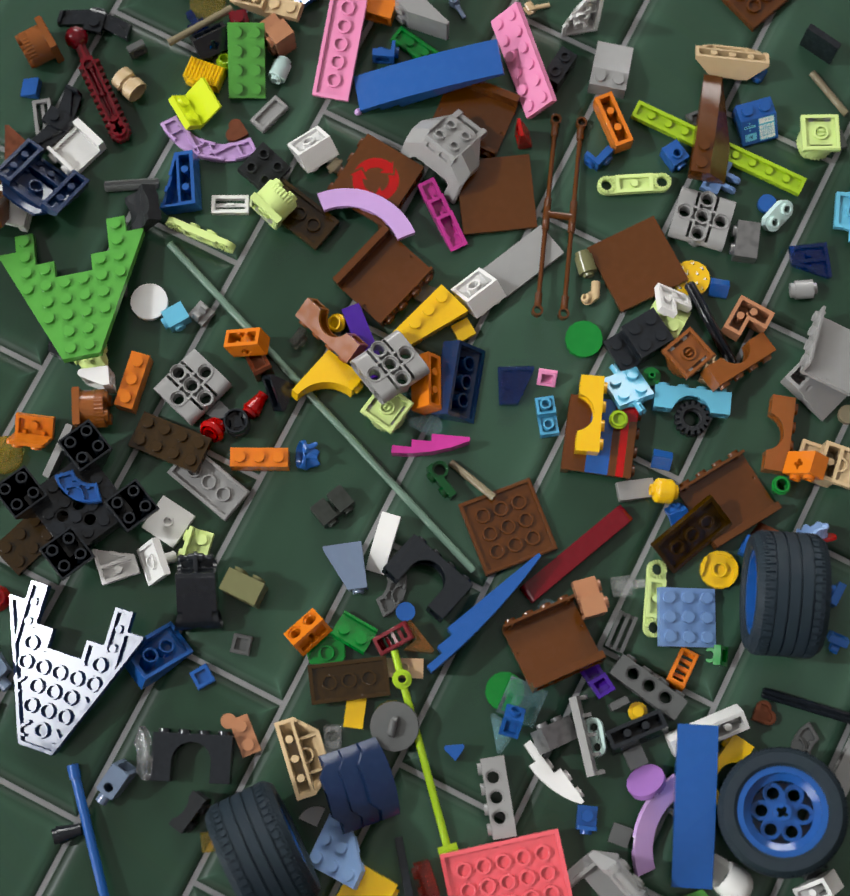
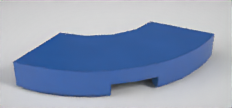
M74 470L54 475L61 490L73 500L86 504L103 503L98 483L81 481L76 476Z

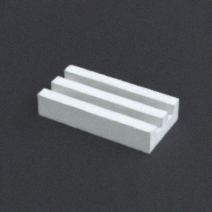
M212 195L211 214L249 215L250 197L249 195ZM216 201H245V203H216ZM216 208H245V209H216Z

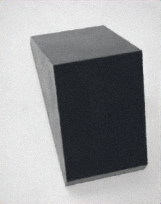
M273 374L261 375L273 411L286 410L295 385Z

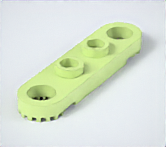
M663 172L603 176L597 183V190L604 196L663 193L669 190L672 181L671 177ZM665 179L667 185L661 187L657 184V180ZM603 182H609L612 187L608 190H605L602 188L601 184Z
M168 217L165 223L166 226L174 231L183 232V235L214 248L224 249V252L233 254L236 245L231 241L217 236V233L207 229L205 231L200 229V226L190 222L188 224L174 217Z
M653 560L646 567L642 629L644 634L650 638L657 637V631L652 633L648 630V625L651 622L657 625V588L666 587L667 567L661 560ZM655 564L661 568L659 575H655L652 572V566Z

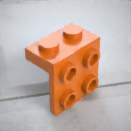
M17 412L15 432L6 439V443L12 444V447L15 448L27 446L31 447L32 450H42L54 439L55 417Z

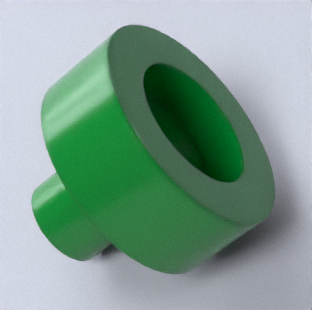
M653 367L646 368L642 373L650 387H654L661 379L660 372Z

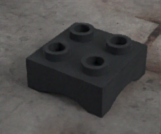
M262 142L241 164L237 172L259 191L269 180H274L275 178L280 180L281 177H284L290 171L291 167Z
M141 184L138 191L124 198L131 214L130 230L144 228L146 233L162 220V212L158 202L159 196L155 185Z
M193 790L189 795L186 808L177 817L172 818L169 825L181 834L192 832L199 823L196 821L197 818L204 815L211 805L208 803L211 799L199 790L197 792Z

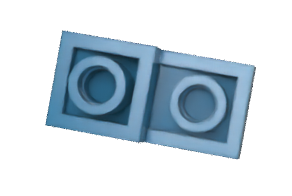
M554 396L535 398L540 438L559 436Z

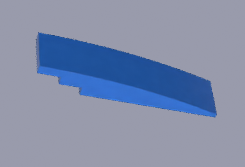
M494 39L354 76L359 109L364 113L377 108L384 110L396 105L403 107L505 74L498 40Z
M540 553L530 559L447 628L450 637L437 646V651L440 655L427 665V669L431 674L464 647L500 610L541 558Z
M677 723L671 887L712 889L717 796L718 725Z

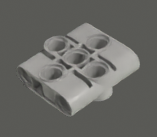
M682 186L667 236L688 242L693 247L702 246L722 252L736 202L718 197L711 191L701 192ZM699 196L697 205H695L696 198ZM707 199L711 204L706 205L702 200ZM680 211H685L688 216H682ZM702 216L706 221L701 222L698 220V217ZM716 222H722L724 227L717 226ZM688 227H690L688 236L686 237ZM707 232H708L709 234H708L707 241L704 242V241H705V238H706V235H707ZM697 233L701 238L696 239L692 234Z
M399 330L394 331L381 341L373 342L369 349L350 361L353 370L382 405L398 394L407 392L411 385L430 373L427 364ZM379 350L383 354L377 355L374 351ZM406 354L410 358L404 359L401 355ZM386 365H392L394 369H387ZM376 375L379 379L373 380L370 376ZM403 379L406 381V383L400 384L397 382V380Z
M193 349L178 364L173 365L170 372L153 389L184 420L193 426L232 387V384L197 350ZM185 364L192 371V373L183 365ZM178 371L184 372V375L181 378L175 377V374ZM204 371H211L210 376L202 377ZM169 378H171V379L178 385V387H176V386L169 380ZM191 384H197V388L194 391H189L188 388ZM208 387H209L217 396H215V395L208 389ZM206 396L211 397V400H210L209 403H207V404H203V403H202V399H203L204 397H206ZM183 397L184 401L181 404H175L176 398ZM193 402H196L203 410L201 411Z

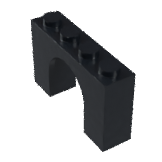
M413 534L383 567L382 573L397 585L407 572L415 566L428 565L436 569L441 575L443 587L441 592L428 605L426 611L441 623L470 591L473 584L468 576L465 574L461 575L456 570L457 568L450 561L446 562L438 550L431 549L423 537Z
M159 728V732H153L149 780L172 781L174 758L177 751L187 743L197 742L203 745L210 754L209 783L232 784L235 737L230 736V732L218 731V735H210L208 730H199L198 734H190L191 730L179 729V733H171L169 728Z

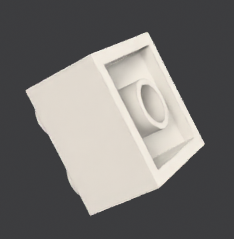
M318 125L287 144L300 166L307 173L317 171L321 165L333 161L339 155L331 137Z
M480 267L450 289L459 302L475 318L483 316L490 308L499 304L506 297L498 280Z

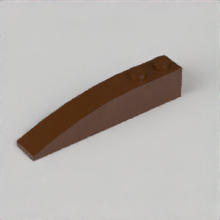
M704 74L687 178L725 184L730 143L723 79L720 76Z

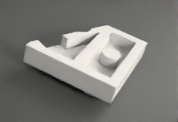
M92 549L103 586L141 573L134 554Z

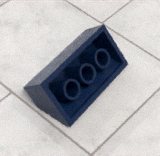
M461 340L444 341L441 354L442 410L431 413V415L444 420L474 424L486 351Z

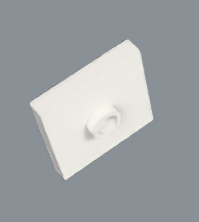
M163 495L157 504L160 510L147 518L142 528L155 537H159L161 541L174 549L196 516Z

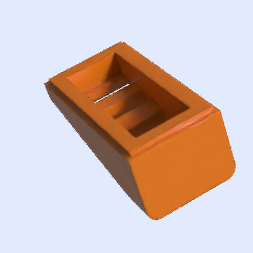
M685 647L680 648L666 678L669 687L680 692L684 690L699 658V654ZM684 655L692 659V662L682 658L681 656ZM680 662V663H682V664L688 666L689 668L687 669V668H685V667L679 665L678 663ZM675 669L678 670V671H680V672H682V673H684V674H686V675L683 676V675H681V674L675 672Z

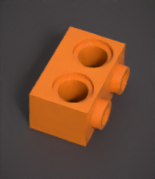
M312 608L283 634L298 652L304 656L333 630Z

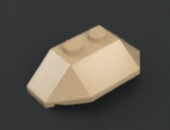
M715 44L695 46V59L709 75L736 81H747L770 65L769 53H761L750 48Z
M294 717L274 723L297 801L317 795L322 786L319 780L322 767L318 756L326 754L320 730Z

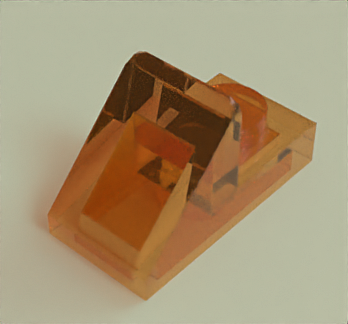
M408 620L407 624L415 637V641L407 646L404 651L425 654L434 653V649L414 623Z

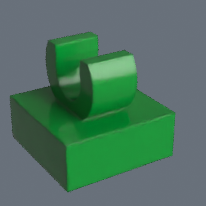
M714 645V648L706 649L708 652H713V658L706 659V662L721 667L728 666V647Z

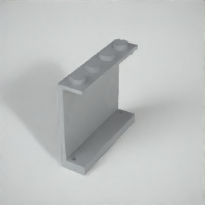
M823 306L812 315L811 321L813 323L807 333L809 338L803 348L805 353L800 359V364H802L800 373L850 396V329L825 318L826 306Z

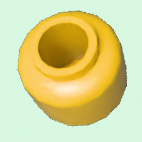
M657 478L649 486V495L652 496L653 501L656 503L671 504L678 498L679 487L672 479Z

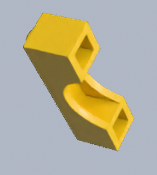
M581 374L578 398L584 400L590 406L592 422L586 428L577 431L574 454L598 456L599 450L603 451L604 439H600L601 431L604 432L605 420H602V413L606 411V401H603V394H607L608 383L604 382L605 376Z
M738 735L722 740L721 745L723 747L718 753L717 775L725 765L738 763L741 759H744V757L752 752L754 746ZM717 790V796H716V805H717V803H718V796H719L718 790Z

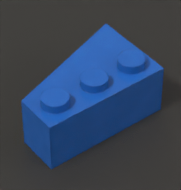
M193 150L174 152L168 174L169 180L164 189L165 195L163 202L160 204V209L166 215L202 210L199 157Z

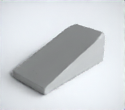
M653 477L616 482L615 488L618 503L651 498L649 486L654 482Z

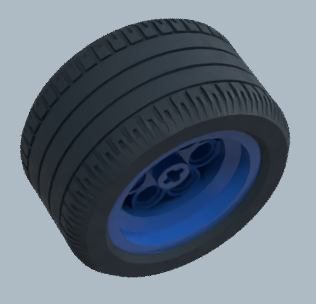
M759 530L749 537L741 571L739 618L742 643L751 654L808 659L821 651L829 625L832 574L828 546L819 535Z
M769 747L768 749L764 748L753 752L751 755H747L727 774L718 796V823L727 846L737 859L748 868L772 878L792 879L808 875L820 869L835 856L844 841L848 828L849 810L843 787H841L840 781L837 780L836 775L820 759L818 760L817 757L796 748ZM771 788L776 789L779 793L778 798L774 800L767 796V791ZM792 790L797 791L800 795L799 800L796 802L788 799V793ZM757 806H765L767 814L762 817L758 816L755 812ZM785 807L788 816L778 817L779 812L777 809ZM801 809L808 811V820L801 821L798 819L797 812ZM773 824L777 829L776 834L773 836L767 835L764 831L765 826ZM793 826L797 829L798 834L795 838H789L786 835L787 827Z
M266 781L258 782L242 790V792L240 791L212 805L205 815L207 830L221 866L236 896L319 895L321 886L314 866L284 802L272 783Z

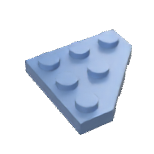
M330 813L309 857L315 869L357 890L365 873L364 864L361 862L359 854L360 848L357 836L354 835V831L343 834L340 823L333 819Z

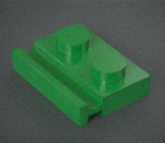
M345 610L332 629L333 631H331L330 636L364 655L378 629Z

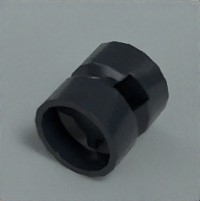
M233 408L224 415V426L232 437L242 438L250 432L251 422L242 409Z

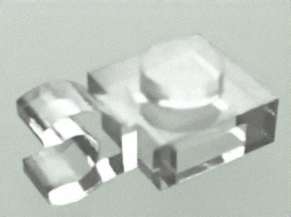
M630 575L610 578L613 598L632 595V589L645 588L644 579L630 581Z

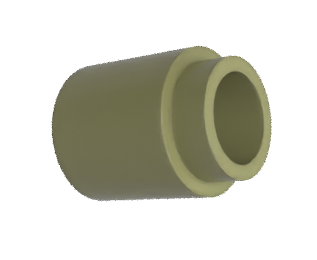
M588 249L575 253L574 261L579 276L584 277V279L593 277L594 273L597 272L592 253Z

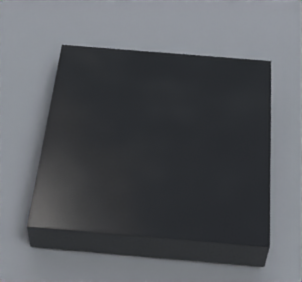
M810 24L799 45L830 65L842 44L815 25Z

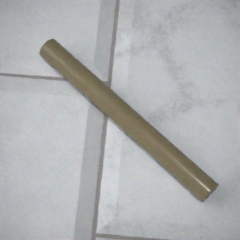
M228 5L167 39L168 44L172 46L228 15L230 11H234L232 6Z

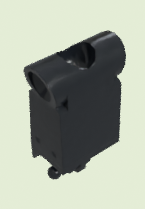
M194 551L188 555H178V566L175 573L178 614L174 631L192 630L196 627L206 630L224 629L219 610L217 559H214L213 554L204 555Z

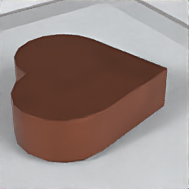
M232 119L229 122V129L226 132L228 142L241 141L249 136L239 119Z
M761 700L755 705L751 720L764 725H772L776 721V714L771 711L772 707L768 701Z

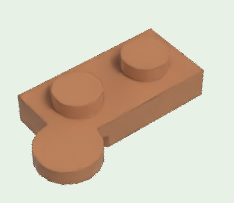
M226 713L221 717V725L225 729H232L243 758L262 751L247 713L237 718L231 713Z

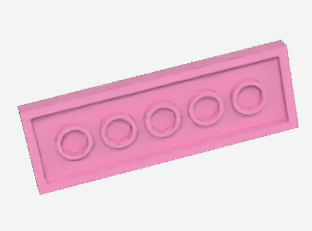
M330 0L312 91L313 96L349 102L368 0Z
M515 2L490 22L517 94L520 95V102L527 119H532L555 103L557 99L521 3Z

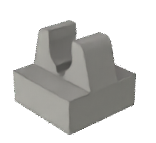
M200 300L188 315L200 326L204 327L215 315V312Z

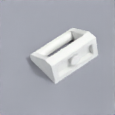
M108 365L78 370L77 374L86 385L96 389H105L109 394L117 393L115 374Z

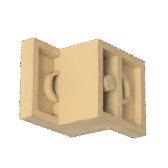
M802 439L798 451H817L829 458L824 479L815 480L811 483L825 488L834 484L850 490V448L828 440L821 445Z

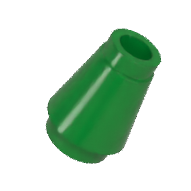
M777 476L773 479L771 486L773 494L784 495L790 491L791 483L787 477Z

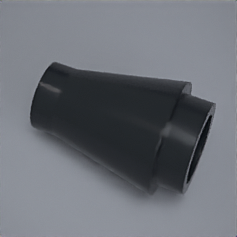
M80 824L56 826V828L51 829L54 844H60V846L82 835Z

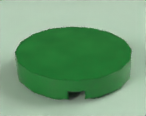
M590 321L575 322L568 328L565 334L566 348L577 358L592 357L598 353L602 346L603 337L601 330Z
M328 634L307 653L309 663L314 665L345 661V645Z
M500 672L494 674L488 680L485 695L488 703L493 708L505 711L506 704L515 706L521 704L524 697V686L517 675L511 672Z

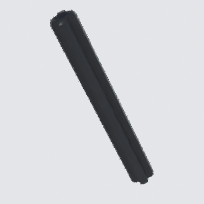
M695 282L687 283L685 289L722 358L729 363L736 364L737 360Z
M763 688L761 697L850 724V712L773 689Z

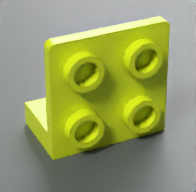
M200 78L185 95H172L168 99L185 130L202 129L222 107L205 78Z

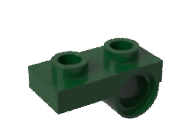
M436 461L426 468V477L432 484L436 483L440 487L438 491L444 498L448 497L451 501L456 497L457 492L446 480L449 470L448 465L444 461ZM437 467H443L445 473L437 475L434 470Z

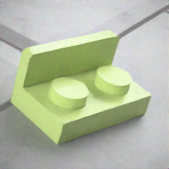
M189 526V529H186L184 532L183 541L185 542L183 548L179 549L177 557L178 555H188L194 551L208 555L215 534Z

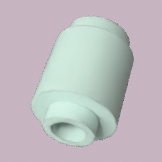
M279 55L274 59L268 73L271 82L275 84L285 83L291 69V60L289 58Z

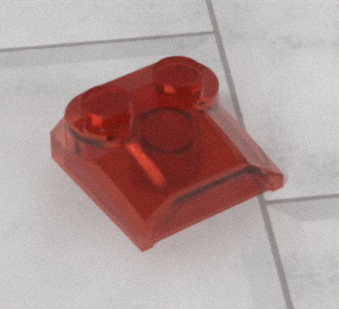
M429 858L413 863L414 867L410 869L414 880L418 879L420 887L417 888L419 896H441Z

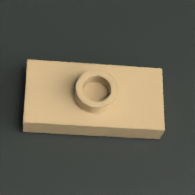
M386 658L388 676L392 678L396 672L393 659ZM400 658L403 669L411 674L412 679H423L424 659ZM400 675L398 678H406V677H405L404 675Z

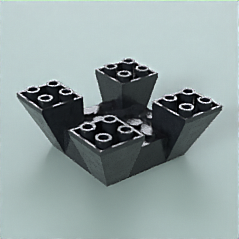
M90 419L57 441L70 464L56 474L74 470L76 476L81 481L98 483L103 503H82L85 504L83 509L76 510V505L81 502L64 495L54 475L40 485L25 465L0 482V500L15 520L38 517L52 535L53 539L42 546L39 551L62 581L95 558L90 549L118 528L128 533L160 510L136 478L119 491L108 479L102 469L113 449ZM61 515H68L66 521H59ZM90 518L96 519L93 525L86 524Z

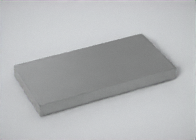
M541 225L483 268L484 271L498 280L506 294L505 299L539 274L543 233ZM548 233L544 269L564 255L563 250Z
M207 455L197 475L174 465L167 472L225 522L250 494L249 490Z

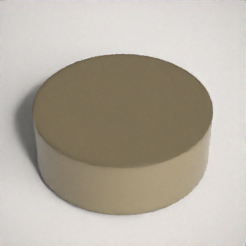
M844 405L838 410L837 417L842 424H850V405Z

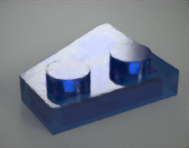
M827 242L789 246L788 252L791 267L826 279L832 278Z
M534 366L498 367L499 406L519 404L534 372Z

